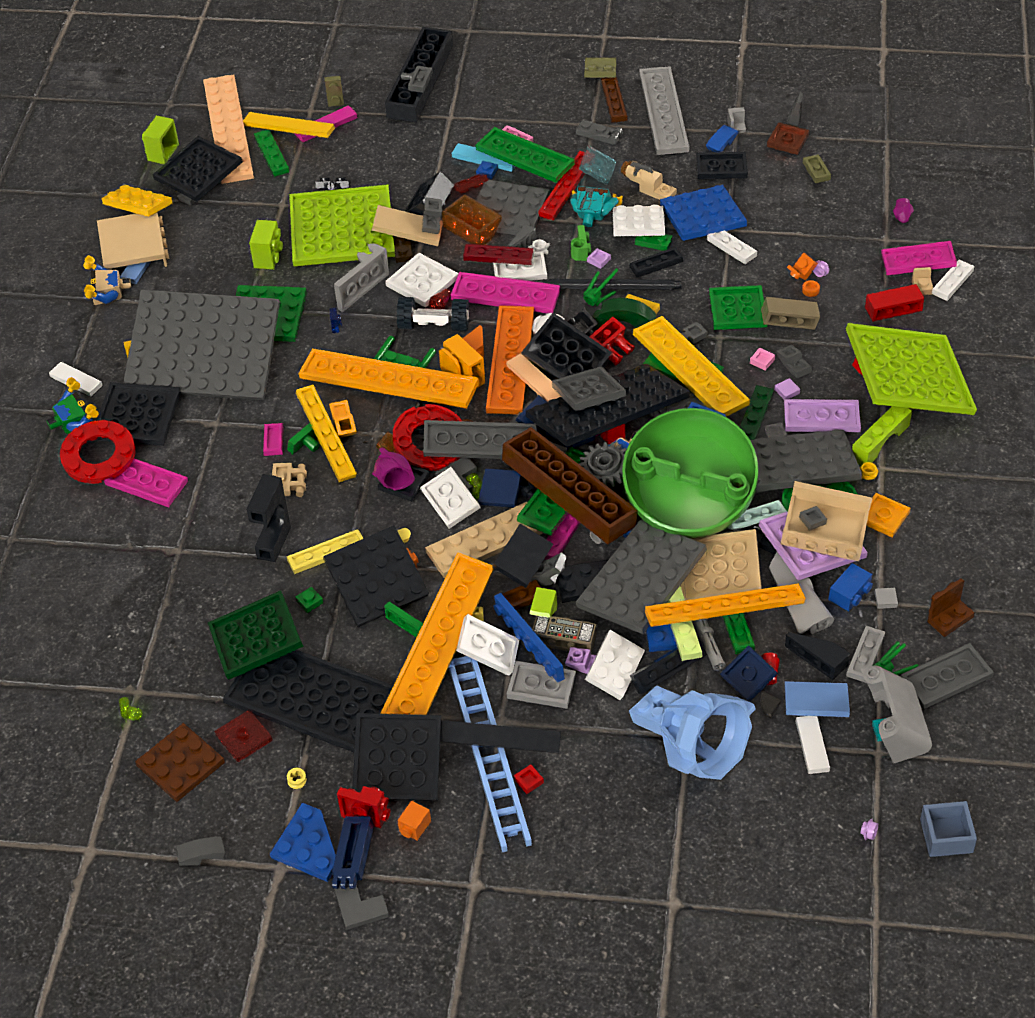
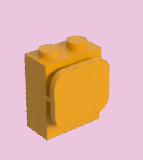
M458 334L444 341L443 348L439 350L441 371L478 377V387L485 384L483 357Z

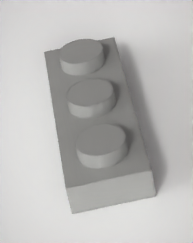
M869 626L865 627L847 670V677L865 682L861 669L873 666L885 637L884 631Z

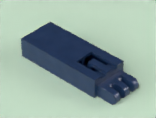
M371 816L344 818L332 870L334 875L333 889L339 888L340 881L341 889H347L348 882L349 888L355 889L357 880H362L374 828ZM346 861H352V863L347 864L348 868H345Z

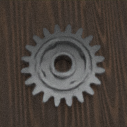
M604 442L602 447L597 443L596 449L589 447L590 452L584 451L585 457H580L581 463L579 465L606 486L611 484L614 487L615 481L620 484L622 483L623 460L626 448L622 449L621 444L615 447L614 442L607 446V443Z

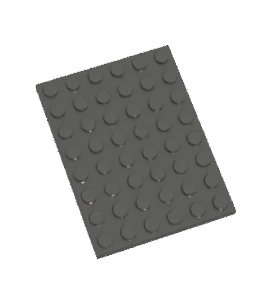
M141 290L123 383L180 387V392L183 395L264 401L280 300Z

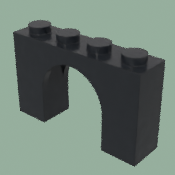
M263 474L246 510L249 522L264 525L255 545L257 559L276 562L291 529L282 478Z

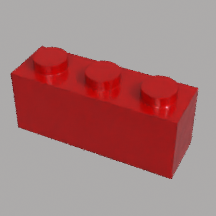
M917 284L867 294L865 309L872 322L920 312L923 310L924 296Z

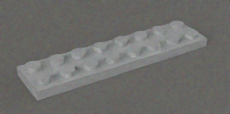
M671 66L639 69L656 154L665 155L689 152L688 139Z

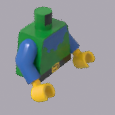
M73 377L67 379L66 385L69 389L65 390L62 398L52 407L55 417L46 420L50 430L61 426L63 431L69 434L73 429L92 422L93 418L99 415L96 406L93 404L86 406L78 393L73 392L80 388V383Z

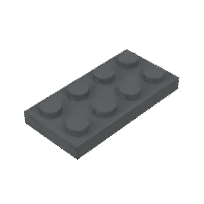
M969 643L901 674L900 677L912 682L920 706L926 709L992 678L994 672Z

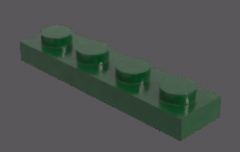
M756 385L750 404L740 425V428L750 440L757 438L774 394V389Z

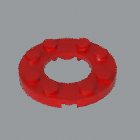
M425 404V406L418 408L414 406L402 413L395 422L392 436L393 446L396 453L404 456L409 464L428 471H436L460 459V457L423 456V451L414 446L411 438L413 431L418 426L423 425L424 420L462 421L450 409L435 404Z
M107 420L92 421L73 429L65 438L60 449V460L66 473L73 479L83 483H102L101 480L111 477L114 479L125 472L134 459L136 449L131 433L123 425ZM98 437H102L114 442L115 451L113 455L102 463L90 464L80 458V449L87 441H93Z

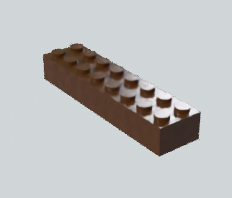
M532 427L503 443L502 460L606 544H610L636 526L637 509Z

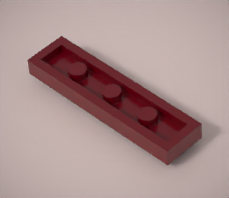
M466 244L463 260L532 265L534 248Z

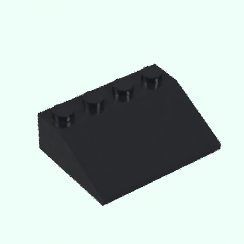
M553 312L521 354L559 379L598 367L604 369L610 362L612 352Z

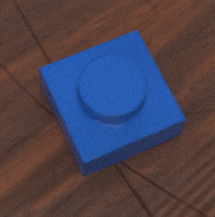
M482 161L476 170V175L492 179L498 170V164Z

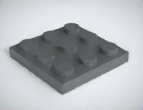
M602 367L552 380V388L575 411L584 410L594 405H601L611 400L615 401L626 396V390Z

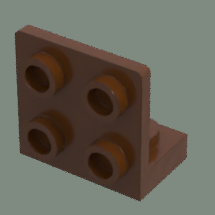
M962 578L956 582H951L946 589L936 592L931 598L927 622L943 637H946L974 618L975 612L961 601L965 582Z

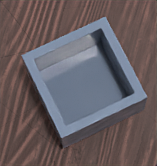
M967 801L923 805L920 821L929 857L974 852L977 838Z

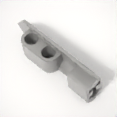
M776 552L769 569L777 587L799 583L805 596L804 604L787 606L798 633L802 635L809 630L811 634L828 628L834 622V617L814 592L810 578L807 577L798 581L778 552Z

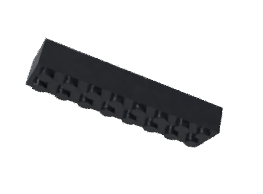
M422 27L385 101L386 118L409 122L418 121L453 47L452 30ZM417 66L430 67L433 71L424 93L409 91L408 84L410 80H402L401 74H411Z

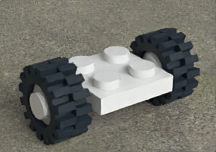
M399 297L397 327L399 329H413L414 322H418L419 325H428V322H432L435 325L444 326L451 320L452 331L468 330V299H453L452 310L423 308L415 310L414 297Z

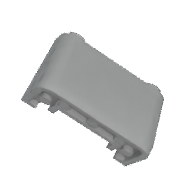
M874 665L861 669L863 678L869 686L875 703L879 702V700L883 701L891 709L893 716L881 721L879 732L893 763L927 753L932 747V741L912 682L880 666Z

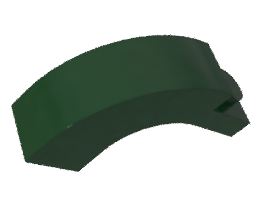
M630 298L609 299L602 302L601 310L593 313V319L598 323L594 329H599L612 317L618 321L628 322L635 328H638L656 319V313L649 306L638 300Z

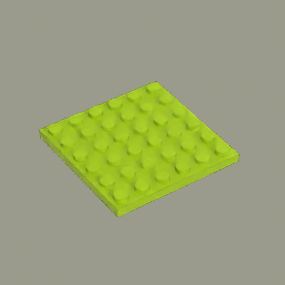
M388 185L289 194L293 266L358 260V252L372 254L368 249V244L371 243L386 248L387 258L395 257L393 235L372 230L377 206L391 208Z
M852 323L847 324L845 329L873 404L975 415L977 408L946 335Z

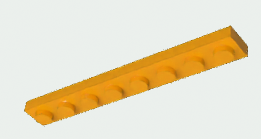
M798 583L645 606V614L650 627L804 604L805 596Z

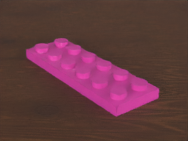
M459 272L451 293V300L468 299L469 303L497 307H534V312L553 313L559 297L560 285Z

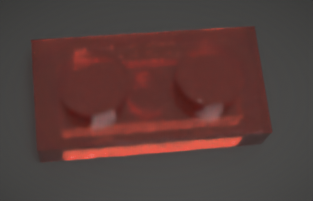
M480 173L454 183L452 189L459 193H465L469 191L468 188L474 186V188L482 186L483 182L488 181L487 175Z

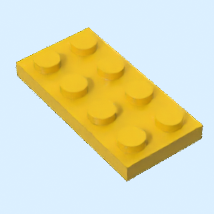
M122 185L120 189L109 192L107 196L103 197L102 202L104 205L149 217L171 205L172 199L163 194L145 191L140 188L130 187L129 185Z

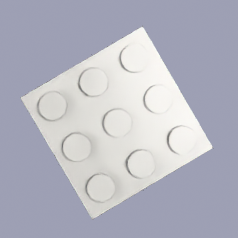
M619 205L614 207V236L665 235L663 206L635 205L633 207Z
M418 253L386 280V286L405 297H414L416 303L426 308L456 281L458 273Z

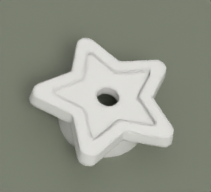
M538 239L528 248H534V252L543 251L544 254H548L547 248L550 243Z

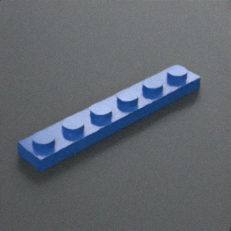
M502 593L495 595L494 610L496 614L503 617L506 626L514 630L517 639H521L524 642L527 651L534 654L538 664H542L550 677L552 676L557 682L564 680V670L561 662Z

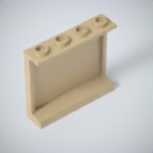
M157 212L149 217L136 213L97 220L104 268L112 270V268L161 259H163L164 265L167 267L166 259H169L168 249H164L167 248L166 238H162L165 237L164 227H160L164 225L162 216L158 217Z
M795 481L781 544L859 561L872 498ZM817 506L827 518L826 525L809 530L799 518L801 511Z

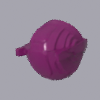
M383 447L380 448L381 455L375 463L372 475L377 477L386 488L400 490L410 486L414 482L415 477L407 459L398 453L388 452Z

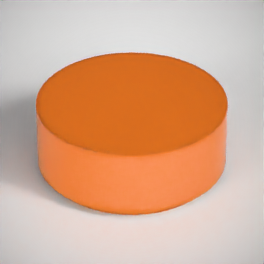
M813 280L803 283L802 292L808 297H815L820 292V285Z

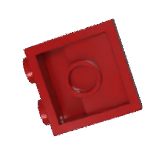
M363 786L360 793L352 788H339L337 798L341 817L371 816L374 827L380 829L384 821H388L390 816V809L387 808L389 798L384 797L383 791L376 787L370 788Z

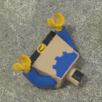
M86 256L83 264L84 268H92L93 270H91V285H86L84 288L85 297L88 299L92 298L94 305L108 304L121 299L122 289L131 288L130 278L120 279L118 270H109L99 264H94L95 259L92 256Z

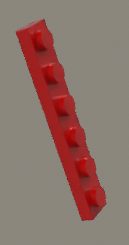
M582 151L578 152L574 158L575 165L561 177L538 211L539 217L555 220L571 196L572 191L575 190L593 163V154Z

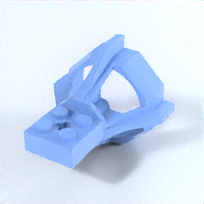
M656 685L629 712L633 723L663 737L670 767L685 774L691 773L699 778L721 780L743 758L752 729L749 715L755 711V705L738 697L715 693L703 695L693 690L680 696ZM711 715L726 716V728L720 745L714 750L701 739L700 735L704 730V722ZM696 754L705 761L697 763Z

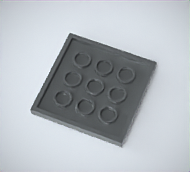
M486 179L468 218L467 227L516 235L524 225L536 228L540 219L538 211L548 198L549 189Z

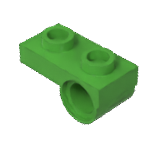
M577 225L578 238H574L571 241V257L576 261H587L588 254L591 253V245L587 243L589 242V233L585 232L584 225Z

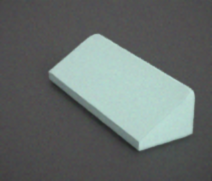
M779 500L746 510L728 528L735 531L787 511Z

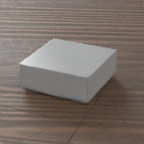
M895 588L875 589L877 609L897 608L898 601Z

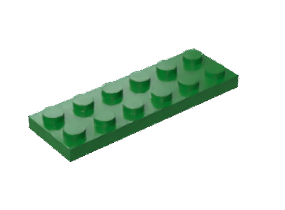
M496 127L475 145L477 151L555 183L575 165L573 158Z
M572 447L565 453L578 464L581 463L580 457H585L584 452ZM538 489L518 514L517 522L551 536L568 512Z

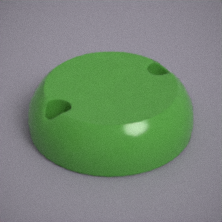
M698 408L677 409L650 420L634 435L623 460V485L630 504L637 509L638 516L648 525L664 530V532L682 535L687 538H701L723 531L745 513L751 504L758 483L757 456L745 432L727 417L710 410Z

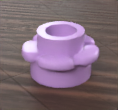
M816 261L818 264L813 270L814 274L818 277L826 276L829 273L828 264L824 261Z
M870 819L868 822L863 823L861 834L864 835L865 840L867 838L875 839L878 823Z

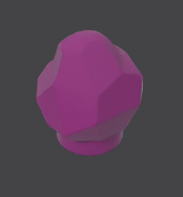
M900 198L896 200L893 213L895 218L901 223H907L914 209L909 199Z

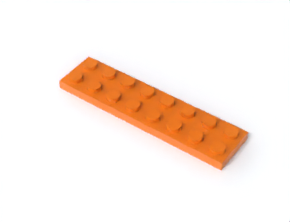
M499 306L486 413L517 415L519 412H523L526 383L507 367L506 362L520 354L531 341L534 307Z

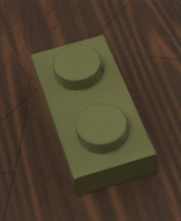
M324 77L328 107L344 105L341 77Z
M819 154L803 158V164L815 183L831 180V174Z

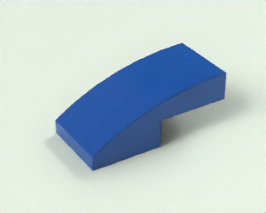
M724 125L710 138L706 148L713 152H722L727 144L731 145L739 132Z

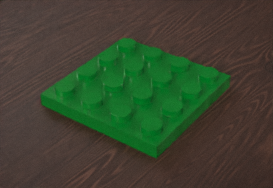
M238 285L235 296L279 299L280 307L274 341L296 342L307 294L306 288Z

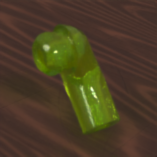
M472 473L466 477V481L474 487L471 493L475 499H479L482 480L477 474Z
M127 697L119 699L120 713L123 718L129 720L141 719V709L130 706Z

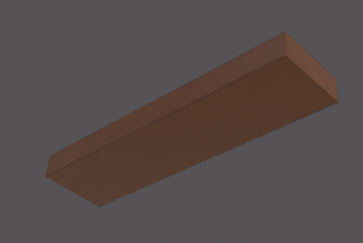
M617 77L602 78L601 84L611 123L627 121V113Z

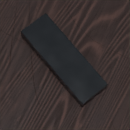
M674 247L631 262L630 269L639 278L683 262V256Z

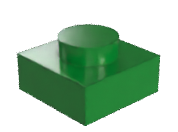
M312 587L295 596L296 602L307 613L323 604V598Z

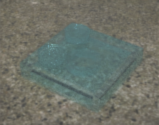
M588 145L581 160L579 170L607 185L611 180L617 161Z

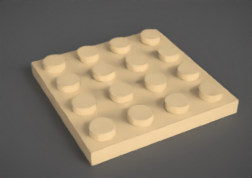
M756 529L690 538L706 544L707 551L681 584L685 600L762 589Z

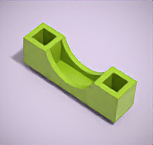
M892 406L853 444L852 451L857 463L861 466L866 462L872 463L878 457L882 446L892 434L900 436L910 426L912 410L905 407Z

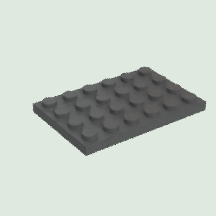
M834 429L832 431H817L814 433L750 440L755 449L758 462V483L755 492L793 488L795 481L819 485L862 480V472L844 430Z
M640 520L575 602L576 606L644 634L650 626L645 614V606L667 603L707 551V546L685 536L656 529Z

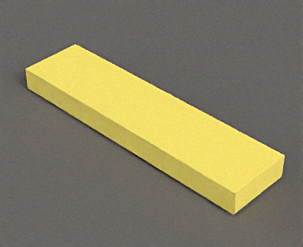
M357 529L287 556V561L294 574L325 563L323 556L363 539Z

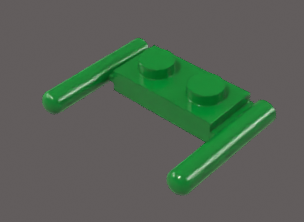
M390 335L374 359L426 368L436 354V350L431 348L422 362H420L419 359L388 350L395 341L394 336Z

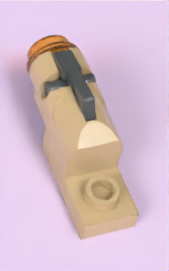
M625 161L623 163L621 173L630 180L639 183L640 192L659 200L676 195L677 189L662 183V174L652 170L650 166L635 161Z

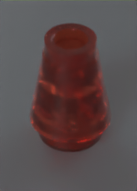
M444 289L431 296L429 301L430 308L444 309L451 297V291Z

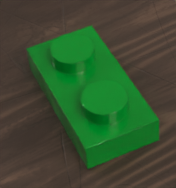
M667 234L636 236L635 245L662 251L668 250L672 242V235Z

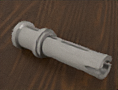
M708 618L692 620L696 635L703 643L713 670L719 671L723 669L726 664L713 638L714 631L712 627H709Z

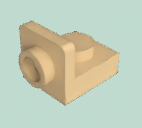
M931 268L913 269L912 285L917 284L922 295H932Z

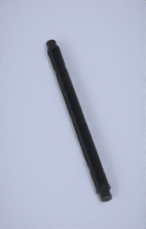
M592 279L542 280V283L560 285V289H587ZM597 279L592 289L598 288L605 279ZM611 279L602 289L674 290L681 289V281H674V279Z

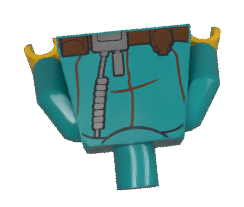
M578 186L577 193H575V190L572 191L570 202L573 210L578 213L579 218H583L582 225L592 227L593 220H602L615 206L621 205L623 196L616 197V194H613L611 198L609 189Z

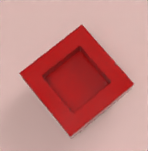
M531 764L514 775L515 782L526 794L544 783V778Z

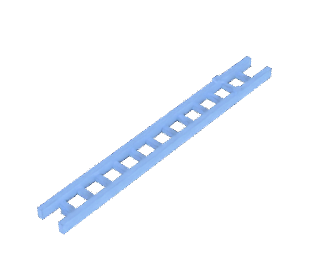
M468 656L452 659L449 671L464 722L471 723L469 714L486 710L488 720L477 723L496 725L478 662ZM471 662L474 671L457 675L456 665ZM476 678L477 688L461 690L459 682ZM481 694L483 704L466 707L464 698ZM471 745L501 851H507L504 835L507 834V837L518 835L519 831H522L526 847L531 846V837L504 748H497L498 754L481 758L479 747L483 746ZM501 761L504 771L486 775L484 764ZM506 778L509 788L491 792L488 782ZM511 795L514 806L496 810L493 799ZM516 813L519 824L502 828L499 817Z

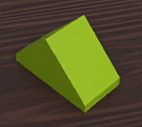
M537 587L530 614L550 618L557 611L556 590Z

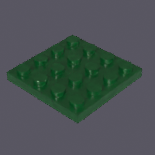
M281 590L208 622L228 680L303 647Z

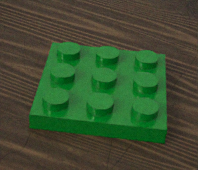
M762 285L709 288L714 330L767 327L763 323L761 312L764 303Z

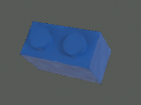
M852 563L830 587L829 601L849 612L853 606H857L860 603L864 593L867 594L873 586V583H871L872 574Z

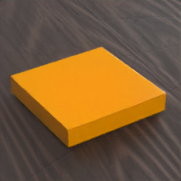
M875 493L872 497L866 526L893 538L910 513L911 508Z

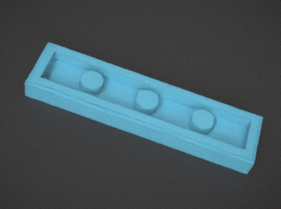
M458 143L452 152V158L481 164L482 161L498 164V169L510 172L515 168L514 165L477 151L476 147Z

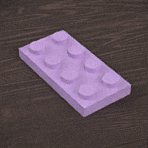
M784 399L785 432H823L834 429L844 430L845 432H860L861 430L858 400Z

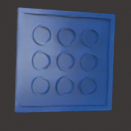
M723 185L660 199V205L663 206L664 212L682 241L747 226L746 218Z

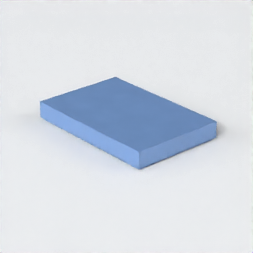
M785 681L786 715L849 717L850 708L847 683Z

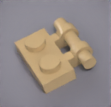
M273 463L272 475L282 478L285 496H291V490H295L296 496L302 497L306 490L304 479L307 477V471L305 470V465L299 464L298 468H293L292 463ZM296 477L297 481H292V478Z

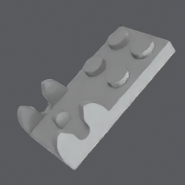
M371 243L368 244V249L372 254L357 253V258L361 263L334 284L338 310L344 312L389 275L386 248Z

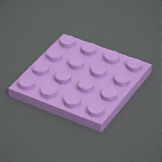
M788 511L760 520L759 527L798 581L855 562L854 560L782 545L781 539ZM864 547L862 548L860 560L867 557L868 552Z

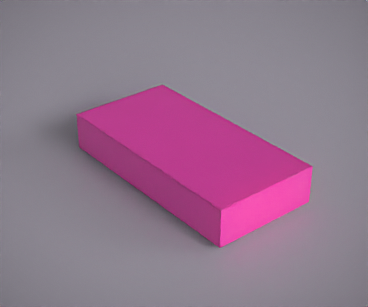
M283 423L264 424V456L283 455Z

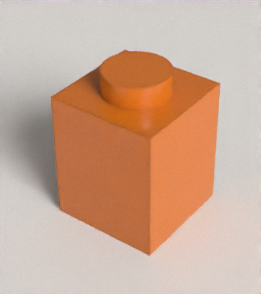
M411 801L398 819L399 832L406 838L411 837L418 841L431 822L430 810Z

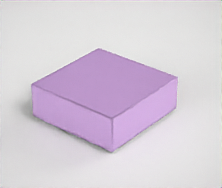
M598 248L587 257L588 263L600 269L611 260L610 254Z
M790 378L776 384L774 390L783 399H790L800 394V388Z

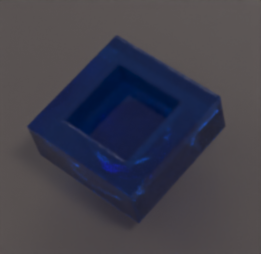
M329 308L332 333H338L339 325H342L341 314L337 315L336 308Z

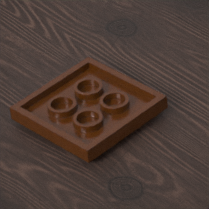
M182 723L137 759L135 763L162 790L178 802L222 766L225 760L186 724Z

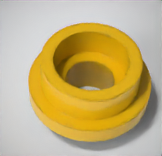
M866 462L860 467L863 479L873 480L877 477L878 469L875 464Z

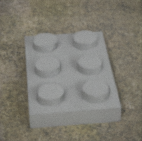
M516 661L507 690V699L567 709L576 671L563 669L565 679L557 682L552 676L550 677L547 674L543 665Z

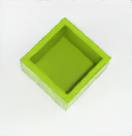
M156 116L150 122L146 131L143 132L142 141L144 142L148 161L165 164L179 146L174 119Z
M256 221L249 242L254 268L274 270L275 264L279 262V252L283 249V242L280 241L281 230L278 228L277 221Z

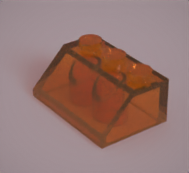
M465 194L442 211L443 227L469 243L476 245H485L491 241L502 220L500 214Z

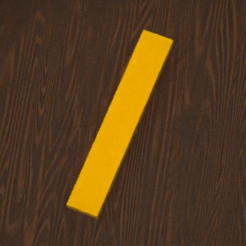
M249 112L243 120L244 126L325 138H328L335 129L334 124L253 112Z
M314 385L297 389L296 395L338 482L355 478L357 473Z

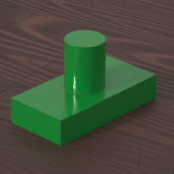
M310 423L288 441L287 451L292 455L304 445L312 452L319 448L320 443L313 438L316 434Z

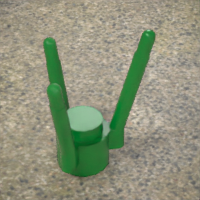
M617 268L598 288L592 289L600 274L599 271L596 272L587 290L583 293V298L587 304L598 306L616 293V291H612L601 298L602 288L618 272Z
M897 641L874 665L892 672L894 665L891 660L906 647V644L900 645V642ZM915 664L892 673L901 675L919 665Z

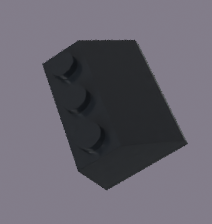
M438 172L420 184L404 212L423 216L426 197L441 199L443 208L446 204L445 200L452 194L451 190L454 184L442 172Z

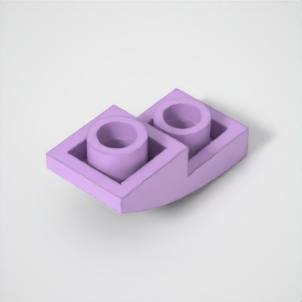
M570 647L565 664L574 670L588 674L596 655H591L589 649Z

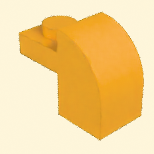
M344 400L329 404L333 426L339 438L355 435L357 431L353 416L350 413L348 401Z

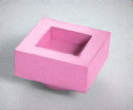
M759 348L750 358V364L766 371L775 360V354Z

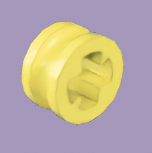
M293 768L287 773V782L291 788L299 789L306 784V774L303 769ZM300 776V779L293 781V778Z

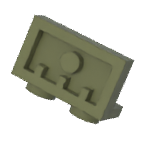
M586 57L584 78H616V58Z

